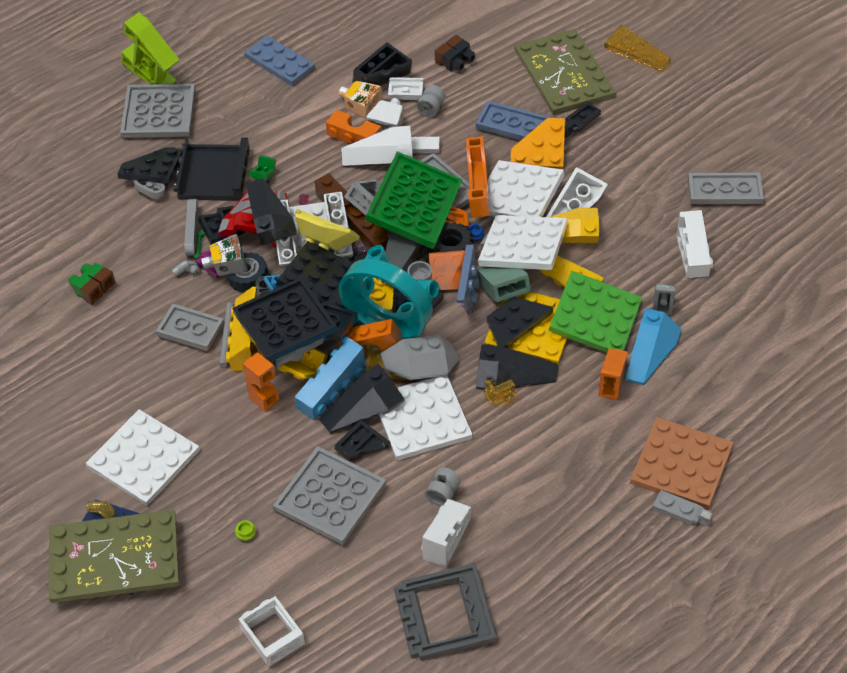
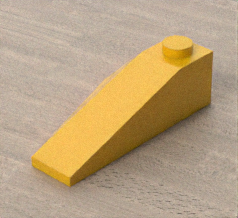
M577 208L550 217L567 218L568 225L562 243H598L599 216L597 208Z

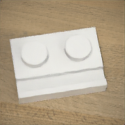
M390 77L388 99L419 100L423 94V78Z

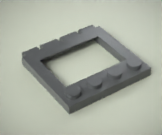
M475 563L401 581V585L394 588L396 600L399 603L398 608L401 620L404 622L403 628L411 658L420 657V660L497 641ZM458 581L472 633L430 644L416 591Z

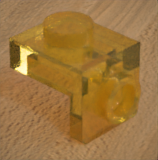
M486 380L483 393L486 399L491 400L495 406L515 397V384L512 380H509L494 387L489 380Z

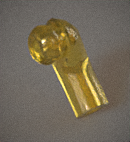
M107 501L87 502L88 512H99L104 518H112L114 516V508Z

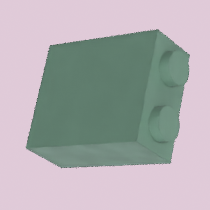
M485 266L477 269L478 278H480L481 282L480 286L495 302L531 291L529 276L522 268Z

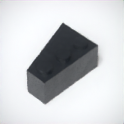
M386 42L354 69L353 83L359 81L379 86L390 82V77L400 78L410 74L412 60Z

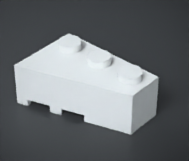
M702 210L680 212L676 238L687 278L709 276L710 269L713 268V259L709 255V245L707 243Z
M447 499L422 537L421 550L423 551L424 560L447 568L471 519V507Z

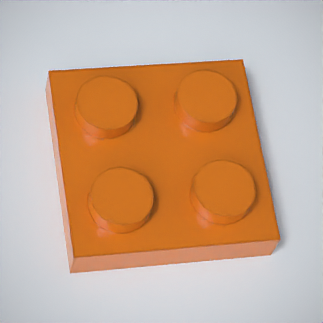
M465 250L429 253L432 280L438 282L439 290L459 289Z

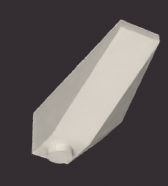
M410 126L391 127L341 148L343 166L392 163L397 151L413 158Z
M576 167L546 217L577 208H590L600 199L608 184Z

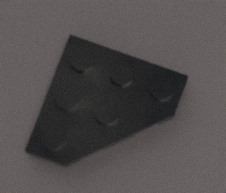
M165 147L124 162L117 173L118 179L170 183L179 165V157L182 156V150L175 147Z

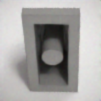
M655 284L653 310L672 315L675 295L674 286Z

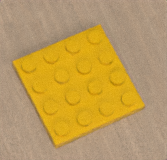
M532 292L515 296L553 307V313L514 342L508 349L559 364L568 338L548 330L560 299ZM511 298L500 301L498 308ZM489 329L484 344L497 346L496 341L492 337V331Z

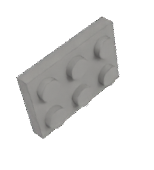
M172 304L156 329V335L208 351L223 327L224 319Z

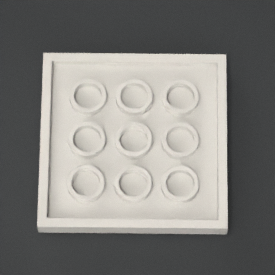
M498 160L488 178L490 216L543 217L565 176L564 170Z
M496 215L478 259L479 266L552 270L568 225L567 218Z
M447 375L398 387L405 401L386 414H378L386 436L390 441L396 461L472 439V432Z
M139 409L86 462V466L114 486L148 506L197 455L200 448L192 441Z

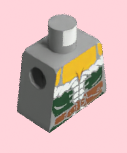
M237 234L210 246L211 256L201 259L204 269L215 267L219 276L247 271L243 249Z

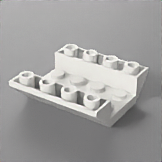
M342 192L324 194V202L294 207H289L288 200H281L294 219L297 235L276 241L279 266L287 268L307 242L305 241L306 237L299 232L295 218L296 209L348 228ZM351 244L337 251L331 248L328 250L346 260L353 256Z

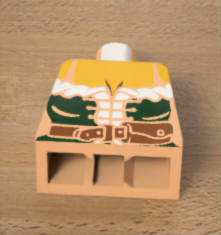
M355 81L350 88L342 86L339 90V96L344 97L346 109L366 119L371 110L381 101L382 92L379 85Z

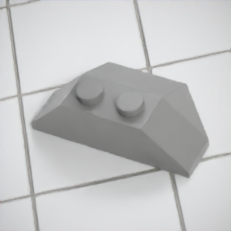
M440 335L403 339L380 354L386 372H393L409 380L446 376L459 361L454 345Z

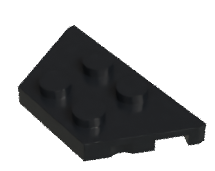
M512 297L487 316V324L492 331V337L496 341L497 346L505 348L511 346L553 313V307Z

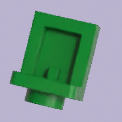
M260 155L258 165L250 170V177L256 180L264 178L265 181L270 179L275 174L276 159Z

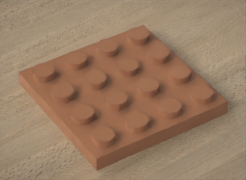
M656 417L630 479V484L657 493L662 490L709 510L734 442Z

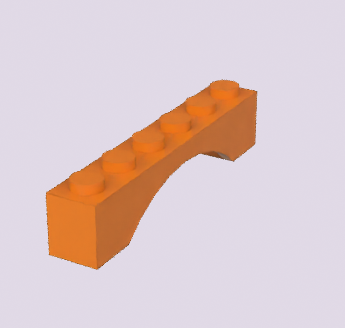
M484 137L466 138L469 171L468 198L471 218L490 216Z

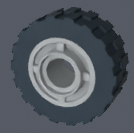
M243 253L247 271L227 275L229 284L234 290H238L241 293L246 292L251 287H256V280L259 277L269 275L264 258L257 253Z

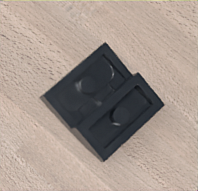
M234 206L217 208L215 214L199 216V223L210 245L227 238L218 236V231L222 219ZM238 230L237 235L240 236L246 231Z

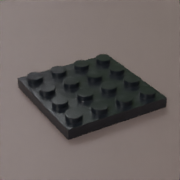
M307 241L278 278L276 285L280 287L302 277L321 304L326 302L345 308L339 296V283L353 263L319 247L315 243Z
M302 277L232 308L234 315L259 353L269 362L338 331L337 325Z

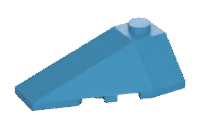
M645 308L625 381L644 385L656 371L658 365L667 358L668 353L677 346L681 328L666 313Z

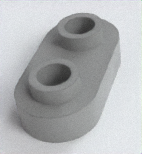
M134 180V188L153 199H160L165 195V185L162 183Z

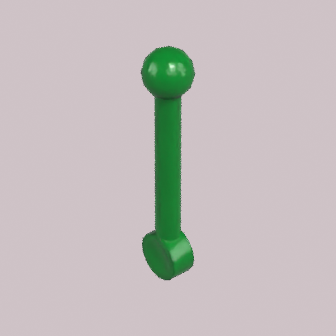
M202 230L196 233L198 237L197 250L194 255L196 260L201 255V238L204 237Z

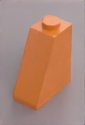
M608 349L600 374L598 396L618 400L627 364V351Z

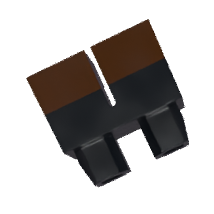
M458 35L453 36L435 50V63L439 66L442 64L446 65L450 72L453 69L461 71L465 66V60L470 63L475 60V52L470 50V43Z

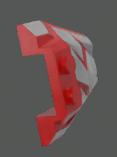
M273 190L280 201L288 200L287 193ZM248 191L222 219L218 236L228 238L237 234L238 230L257 234ZM276 241L272 242L271 247L277 248Z

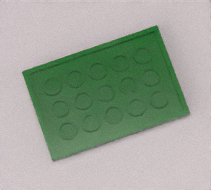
M397 151L366 214L365 220L434 249L463 179Z

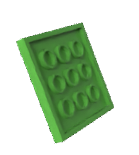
M571 270L548 331L605 353L608 352L609 348L624 351L642 297Z

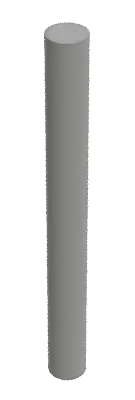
M233 303L226 304L219 363L221 367L227 366L226 352H229L228 336L231 335L229 324L232 321L231 307H234Z

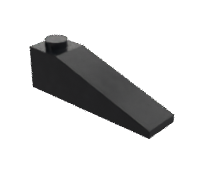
M377 364L362 374L319 420L331 434L353 426L357 421L372 419L371 416L376 414H386L403 403L405 399L390 376Z

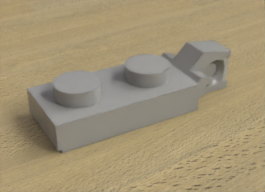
M660 490L652 509L689 525L701 523L709 526L712 519V513L704 510L702 506Z

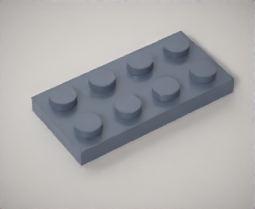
M268 35L244 52L245 58L291 86H294L315 69L313 62Z
M487 101L476 121V128L522 140L544 120L552 117Z

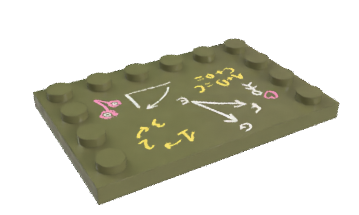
M576 29L515 45L514 50L553 115L580 108L587 102L594 104L616 97V91Z
M175 510L49 526L50 603L180 586Z

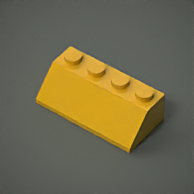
M251 287L235 299V306L258 297L256 287ZM231 307L233 321H230L229 329L232 334L228 336L230 352H226V363H230L231 371H244L243 363L247 358L256 354V347L234 315L233 307Z

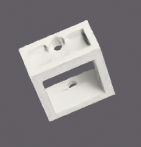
M276 596L264 600L260 606L252 611L245 612L238 619L242 632L268 667L305 644L303 632ZM276 613L290 633L264 648L251 628Z

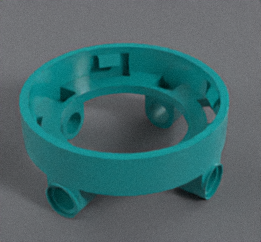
M381 245L370 248L365 259L354 262L339 283L340 299L346 309L358 312L357 321L365 325L393 319L402 332L401 340L416 338L422 333L433 313L431 302L439 293L437 281L415 280L404 270L390 264V259ZM373 278L380 279L394 286L411 302L402 304L396 313L380 307L369 297L375 286Z

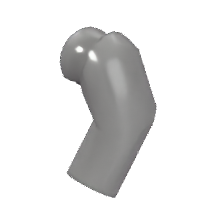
M188 260L182 261L171 269L176 277L184 271L191 272L192 275H197L200 272L199 265Z

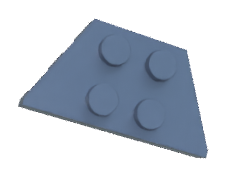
M466 245L457 303H461V306L466 311H474L475 303H478L477 289H480L481 282L477 274L474 245Z

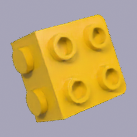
M313 348L304 353V357L300 361L290 360L277 367V369L282 372L293 373V377L300 380L316 377L318 368L322 363L325 365L328 354Z

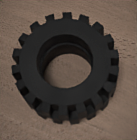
M445 222L434 249L428 247V257L429 253L465 250L466 245H474L472 231H469L467 226L464 227V224Z

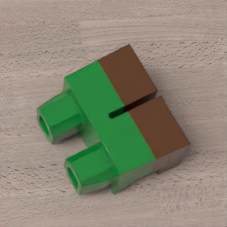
M96 262L93 265L85 263L80 269L82 274L80 277L72 275L68 279L70 286L75 290L76 296L81 295L90 305H93L103 296V293L105 294L115 284L113 271Z

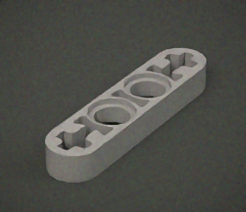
M197 199L187 200L184 241L186 256H194L196 253Z

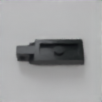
M587 102L566 117L564 138L571 135L572 132L576 133L600 116L601 110Z

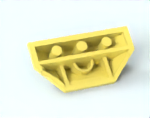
M299 209L295 211L299 232L306 237L305 241L318 243L319 247L327 251L329 248L337 251L360 238L358 234L349 228Z

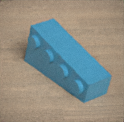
M347 336L341 341L343 345L339 350L334 349L330 354L332 357L326 365L322 363L318 368L315 379L310 378L295 396L296 408L313 420L322 415L331 403L336 402L339 396L345 390H348L357 378L365 373L363 347Z

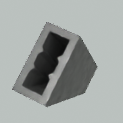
M390 232L386 254L390 259V264L407 272L409 265L417 260L425 246L397 233Z

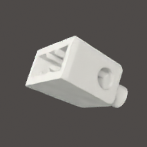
M396 98L391 99L390 102L381 100L367 115L366 121L380 125L381 132L391 127L401 126L403 106L400 105V101Z

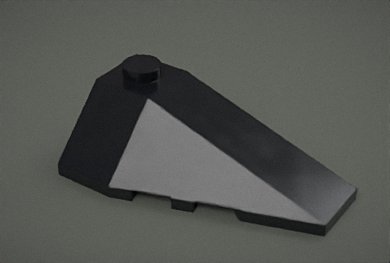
M264 178L246 183L253 219L261 244L264 245L297 235L293 217Z
M482 344L476 389L500 391L505 387L513 386V388H520V385L532 384L534 386L554 383L557 380L558 364L502 346Z

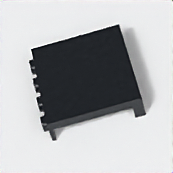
M186 136L185 143H182L181 147L182 156L179 157L180 169H177L176 172L177 181L174 182V192H177L178 199L239 201L243 196L250 153L248 138L241 137L240 145L190 144L189 136Z

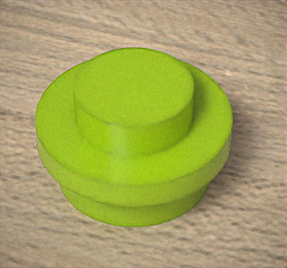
M247 520L239 522L235 528L236 537L242 541L252 539L256 534L255 525Z

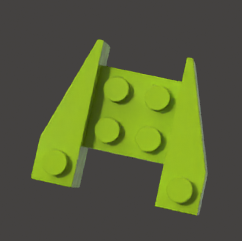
M139 12L125 21L123 33L133 44L121 52V62L132 73L149 84L176 83L177 80L167 70L180 60L153 27L149 19Z

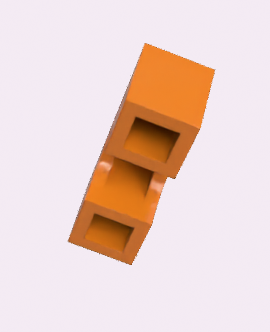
M337 109L326 121L327 135L350 144L381 132L380 125L365 121L359 127H352L351 115Z
M393 319L352 327L346 336L361 345L365 355L366 344L377 345L382 351H385L401 341L402 332ZM338 341V346L340 348L343 345V343Z
M257 352L252 357L246 359L243 363L249 399L266 412L279 401L278 389L270 382L276 377L274 365Z

